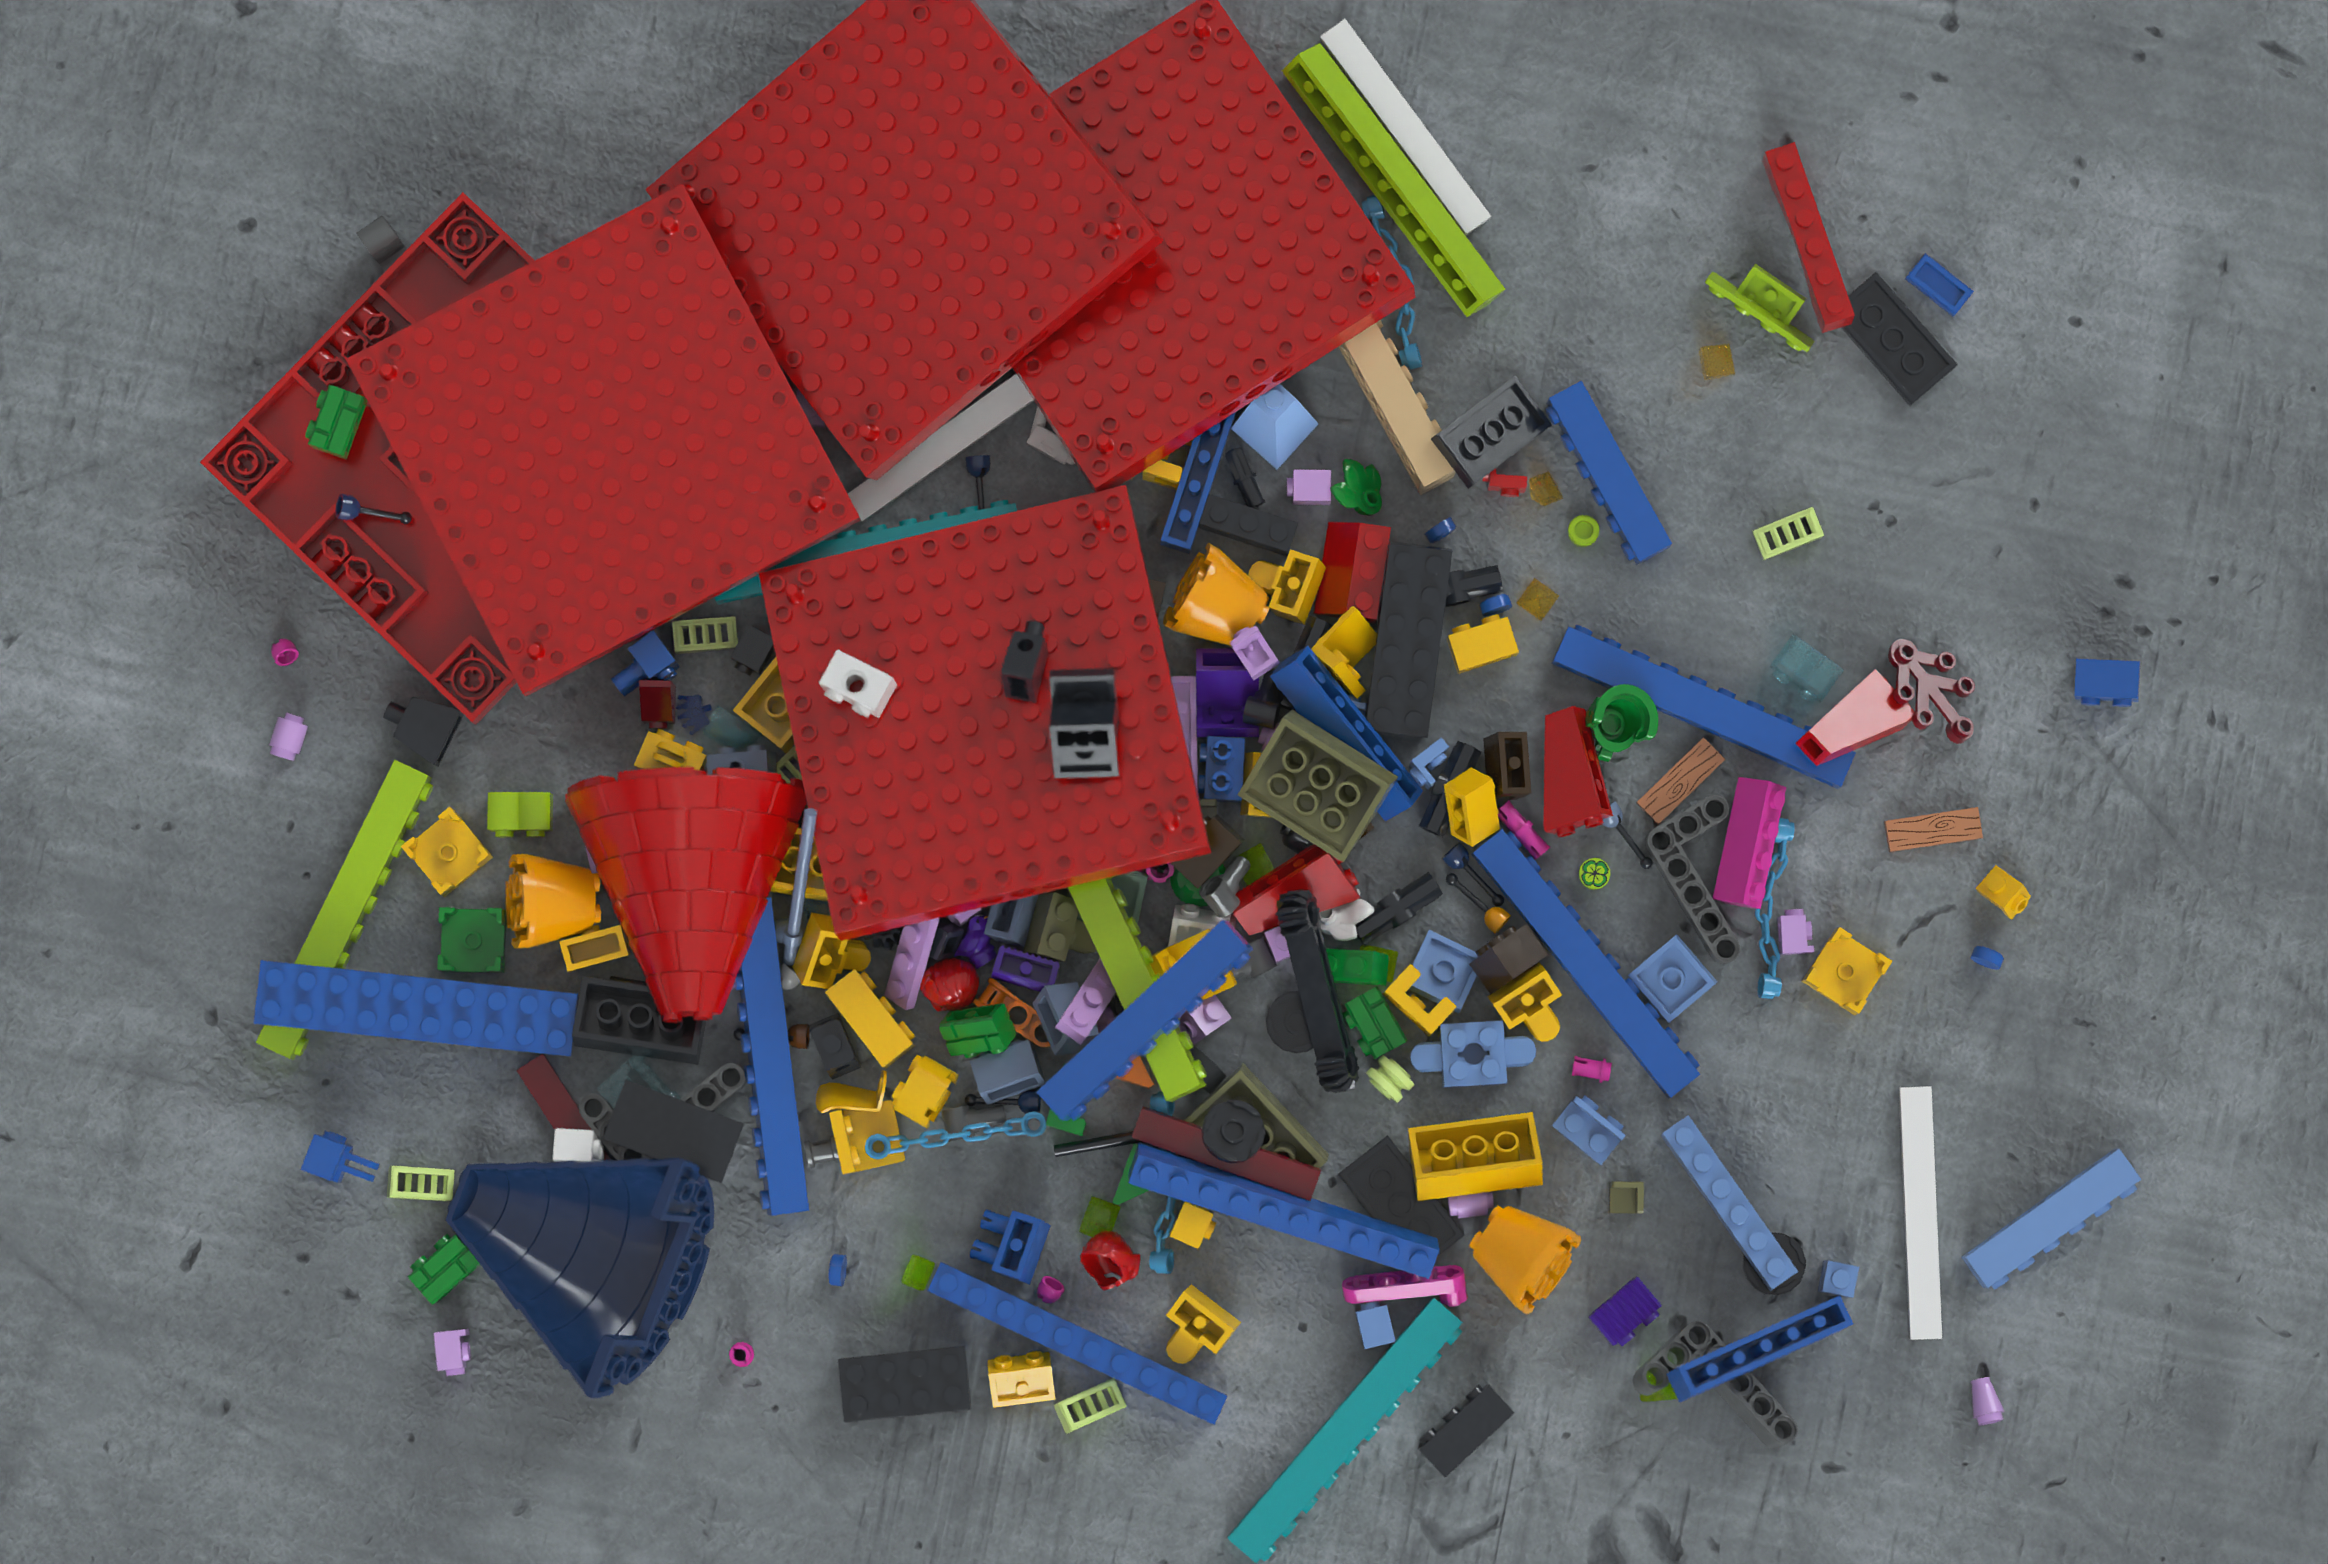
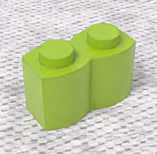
M488 792L487 830L495 832V837L512 838L514 837V832H526V837L531 838L545 837V832L553 831V794L551 792Z

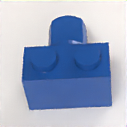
M324 1131L323 1135L314 1134L301 1170L337 1183H341L345 1172L373 1182L375 1175L348 1164L350 1161L375 1170H378L380 1164L353 1154V1146L345 1143L347 1137L331 1131Z

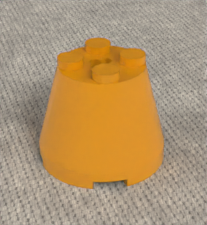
M1207 543L1205 547L1207 552L1205 554L1197 553L1175 590L1177 592L1173 598L1175 605L1173 608L1169 606L1166 609L1163 625L1175 632L1231 646L1230 642L1238 631L1246 627L1252 628L1256 622L1259 624L1263 622L1269 611V607L1266 606L1269 597L1221 549Z
M530 854L511 855L508 863L509 868H513V874H510L509 881H506L505 909L507 928H511L515 933L516 938H512L511 943L515 949L531 948L591 930L594 923H600L601 908L599 904H596L595 892H599L600 878L597 873H592L586 867Z
M1498 1205L1488 1217L1489 1225L1483 1233L1479 1231L1473 1237L1469 1247L1474 1249L1473 1258L1512 1304L1523 1313L1529 1314L1535 1308L1532 1304L1536 1300L1546 1299L1560 1282L1572 1263V1260H1570L1572 1247L1577 1249L1581 1243V1237L1564 1226L1511 1206L1502 1208Z

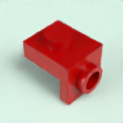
M1497 468L1482 478V482H1488L1487 490L1500 491V496L1519 497V492L1525 493L1527 489V476L1496 474Z

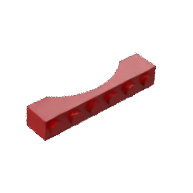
M1795 142L1765 151L1762 162L1771 188L1780 204L1795 242L1821 332L1825 333L1850 325L1855 314Z

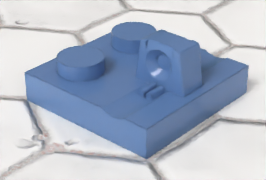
M1429 930L1412 964L1421 973V976L1409 990L1436 1003L1447 997L1457 1006L1453 1011L1459 1013L1477 976L1469 964L1478 956L1475 951Z
M1677 934L1628 975L1668 1023L1717 983V980Z

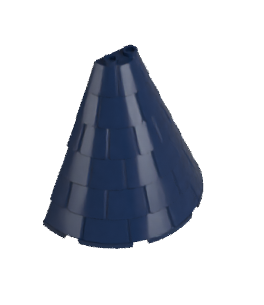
M678 1157L657 1160L632 1159L589 1162L468 1164L460 1174L459 1186L454 1198L448 1205V1214L445 1220L472 1252L489 1277L497 1283L514 1308L521 1311L564 1370L570 1372L585 1393V1396L593 1399L611 1395L614 1392L613 1386L619 1382L628 1385L640 1376L670 1341L667 1330L675 1319L683 1320L698 1289L707 1263L710 1248L704 1244L705 1235L714 1228V1200L708 1179L698 1173L700 1168L692 1162Z

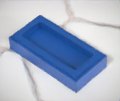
M1926 253L1905 278L1952 317L1956 315L1974 292Z

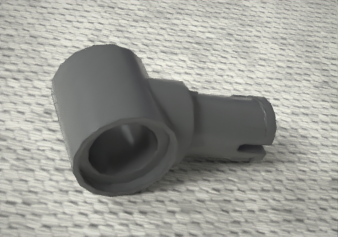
M1234 856L1224 874L1208 879L1199 890L1200 896L1220 918L1233 913L1240 903V899L1236 896L1239 890L1238 884L1251 867L1250 862L1242 856Z
M1263 938L1249 944L1253 948L1248 954L1250 957L1249 961L1240 969L1235 970L1233 968L1231 970L1236 980L1244 975L1246 978L1249 976L1255 978L1277 966Z
M967 1105L942 1111L945 1130L948 1134L959 1133L965 1126L971 1124L987 1123L990 1126H996L1006 1122L1003 1105L975 1110V1108H970ZM983 1128L967 1130L971 1132V1135L967 1137H974L975 1133L979 1132V1129ZM962 1137L951 1138V1139H949L948 1142H950V1141H955V1140H961V1139H963V1138H962Z

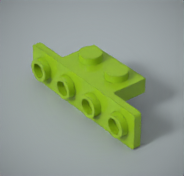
M1756 263L1739 288L1713 271L1706 279L1705 283L1709 285L1708 289L1719 298H1728L1735 303L1734 307L1746 316L1751 314L1761 321L1760 325L1765 330L1774 334L1777 332L1785 337L1786 343L1793 349L1808 352L1815 342L1790 324L1807 298Z

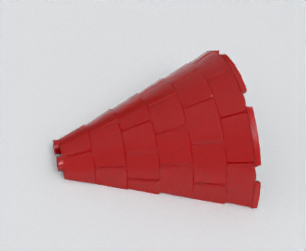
M666 767L618 772L617 780L614 777L599 775L571 785L567 789V794H565V803L580 830V836L613 904V910L629 940V946L646 977V984L663 1021L681 1022L682 1017L694 1016V1020L707 1021L712 1020L713 1015H721L736 980L737 973L753 940L752 936L768 903L767 897L799 827L798 821L807 803L803 781L792 778L790 779V784H786V780L782 779L781 774L749 769L717 767L712 770V775H707L706 771L695 770L694 767Z

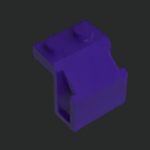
M1233 648L1196 649V737H1259V726L1243 723V713L1247 698L1254 696L1255 692L1259 690V678L1256 680L1252 679Z

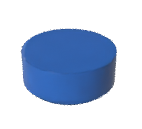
M1451 517L1428 530L1425 536L1430 543L1434 544L1456 529V525Z
M1501 594L1482 601L1479 607L1483 617H1489L1512 608L1509 595Z
M1983 946L1974 947L1970 957L1977 964L1995 970L2001 968L2004 960L1999 952Z
M834 1254L831 1257L829 1283L832 1286L842 1287L844 1285L847 1271L846 1255Z

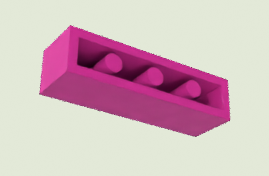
M1738 777L1713 894L1714 900L1729 905L1761 909L1762 900L1766 893L1765 886L1768 872L1772 864L1775 839L1779 831L1778 825L1781 810L1785 803L1786 787L1771 781Z

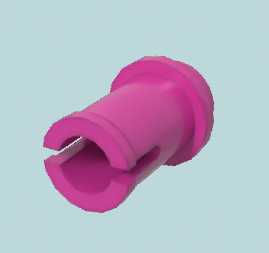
M1575 1056L1572 1076L1599 1079V1083H1602L1603 1080L1609 1081L1612 1063L1606 1062L1605 1058H1603V1061Z
M745 1342L734 1344L729 1352L730 1360L738 1367L748 1366L754 1359L752 1346ZM738 1349L745 1351V1360L741 1361L736 1357Z

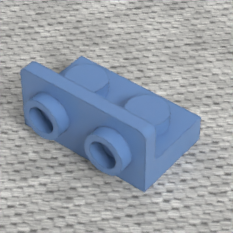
M1442 737L1415 757L1409 764L1411 768L1410 775L1420 787L1424 785L1427 790L1433 787L1436 781L1426 768L1428 767L1432 771L1447 758L1445 753L1449 746Z
M1584 1095L1582 1099L1575 1096L1551 1126L1595 1162L1602 1165L1618 1143L1626 1136L1621 1132L1624 1126L1609 1115L1605 1119L1596 1112L1599 1106Z

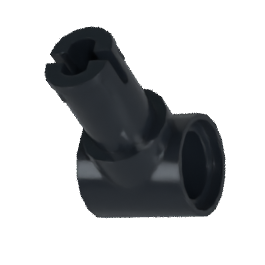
M1274 668L1264 674L1260 689L1255 692L1254 696L1247 698L1243 713V723L1275 729L1280 712V702H1278L1279 699L1277 697L1279 689L1270 677L1275 671Z

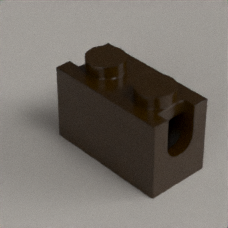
M1497 732L1483 738L1486 775L1493 779L1495 798L1499 799L1509 796V800H1518L1532 794L1527 732Z

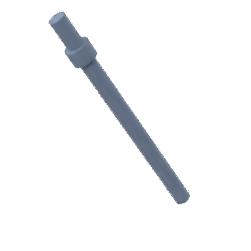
M807 808L804 811L788 927L784 929L782 941L785 945L783 962L787 965L794 964L797 947L801 945L803 931L800 929L817 817V811L813 808Z

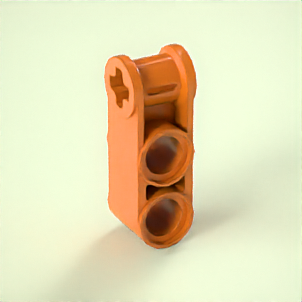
M989 977L987 980L988 986L978 999H974L972 1003L977 1007L1003 1003L1009 1014L1015 1007L1024 1008L1027 1012V1018L1022 1024L1013 1023L1016 1032L1040 1048L1051 1047L1049 1041L1040 1042L1035 1037L1036 1029L1042 1025L1036 1010L1014 996L1010 990ZM995 992H997V994H996L995 997L992 999V1001L990 1002V1004H988V1001L991 999V997L993 996V994H994Z

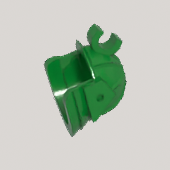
M1629 684L1614 686L1608 689L1601 698L1596 697L1586 712L1585 726L1592 728L1593 736L1597 740L1595 748L1599 751L1597 754L1598 759L1609 762L1613 752H1621L1629 748L1634 741L1639 743L1643 740L1653 739L1656 736L1658 729L1656 706L1651 697L1639 687Z

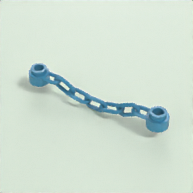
M1375 195L1368 196L1367 200L1362 201L1364 214L1368 219L1372 218L1374 228L1381 237V233H1383L1393 244V247L1390 245L1388 249L1401 268L1405 269L1408 278L1414 285L1410 268L1405 264H1400L1395 253L1398 249L1396 240L1386 229L1379 226L1378 219L1385 218L1383 205ZM1408 302L1403 305V308L1398 313L1395 331L1402 337L1404 349L1399 350L1402 366L1405 365L1412 370L1423 367L1417 343L1409 344L1407 338L1412 331L1415 319V312L1409 307ZM1403 313L1406 316L1410 313L1407 331L1403 327L1400 329Z
M1780 818L1779 831L1775 839V843H1778V852L1772 856L1771 867L1777 857L1783 863L1776 875L1773 871L1768 872L1765 886L1766 893L1763 900H1768L1767 914L1763 913L1760 916V909H1755V917L1761 922L1762 937L1759 940V948L1765 962L1768 964V974L1761 973L1759 976L1757 992L1759 998L1773 999L1774 996L1779 997L1782 989L1781 978H1776V967L1780 960V953L1774 938L1770 936L1769 920L1772 916L1773 897L1771 896L1774 880L1781 876L1788 864L1786 844L1787 841H1792L1794 837V823L1789 822L1786 818ZM1763 942L1764 944L1771 942L1775 956L1772 955L1770 959L1768 958Z
M1158 1091L1157 1094H1152L1150 1109L1172 1116L1175 1109V1101H1166L1163 1092ZM1160 1148V1150L1174 1154V1152ZM1170 1196L1167 1199L1166 1210L1161 1213L1154 1227L1156 1251L1151 1252L1149 1259L1150 1269L1161 1274H1171L1174 1268V1252L1172 1249L1165 1248V1239L1170 1235L1176 1222L1174 1214L1176 1198ZM1164 1217L1168 1220L1172 1219L1165 1233L1163 1230H1159Z
M1029 1112L1024 1117L1007 1120L1001 1127L991 1128L987 1123H978L965 1126L959 1133L948 1134L944 1129L929 1130L921 1133L918 1139L911 1140L904 1135L886 1137L882 1134H874L867 1139L865 1150L871 1158L883 1159L888 1154L906 1151L911 1144L920 1143L924 1148L940 1147L946 1145L951 1138L962 1137L967 1142L987 1140L991 1137L992 1133L1004 1131L1008 1136L1026 1134L1030 1137H1037L1045 1132L1047 1125L1046 1119L1041 1113ZM1032 1118L1040 1121V1127L1035 1131L1031 1130L1028 1126ZM1021 1122L1022 1130L1009 1131L1013 1129V1126L1009 1124ZM986 1128L983 1130V1133L986 1135L967 1137L971 1135V1132L967 1131L969 1129ZM943 1134L940 1136V1139L943 1141L925 1143L928 1142V1138L925 1136ZM878 1140L884 1144V1150L881 1153H876L873 1150V1144ZM903 1140L899 1143L903 1147L891 1149L890 1141Z

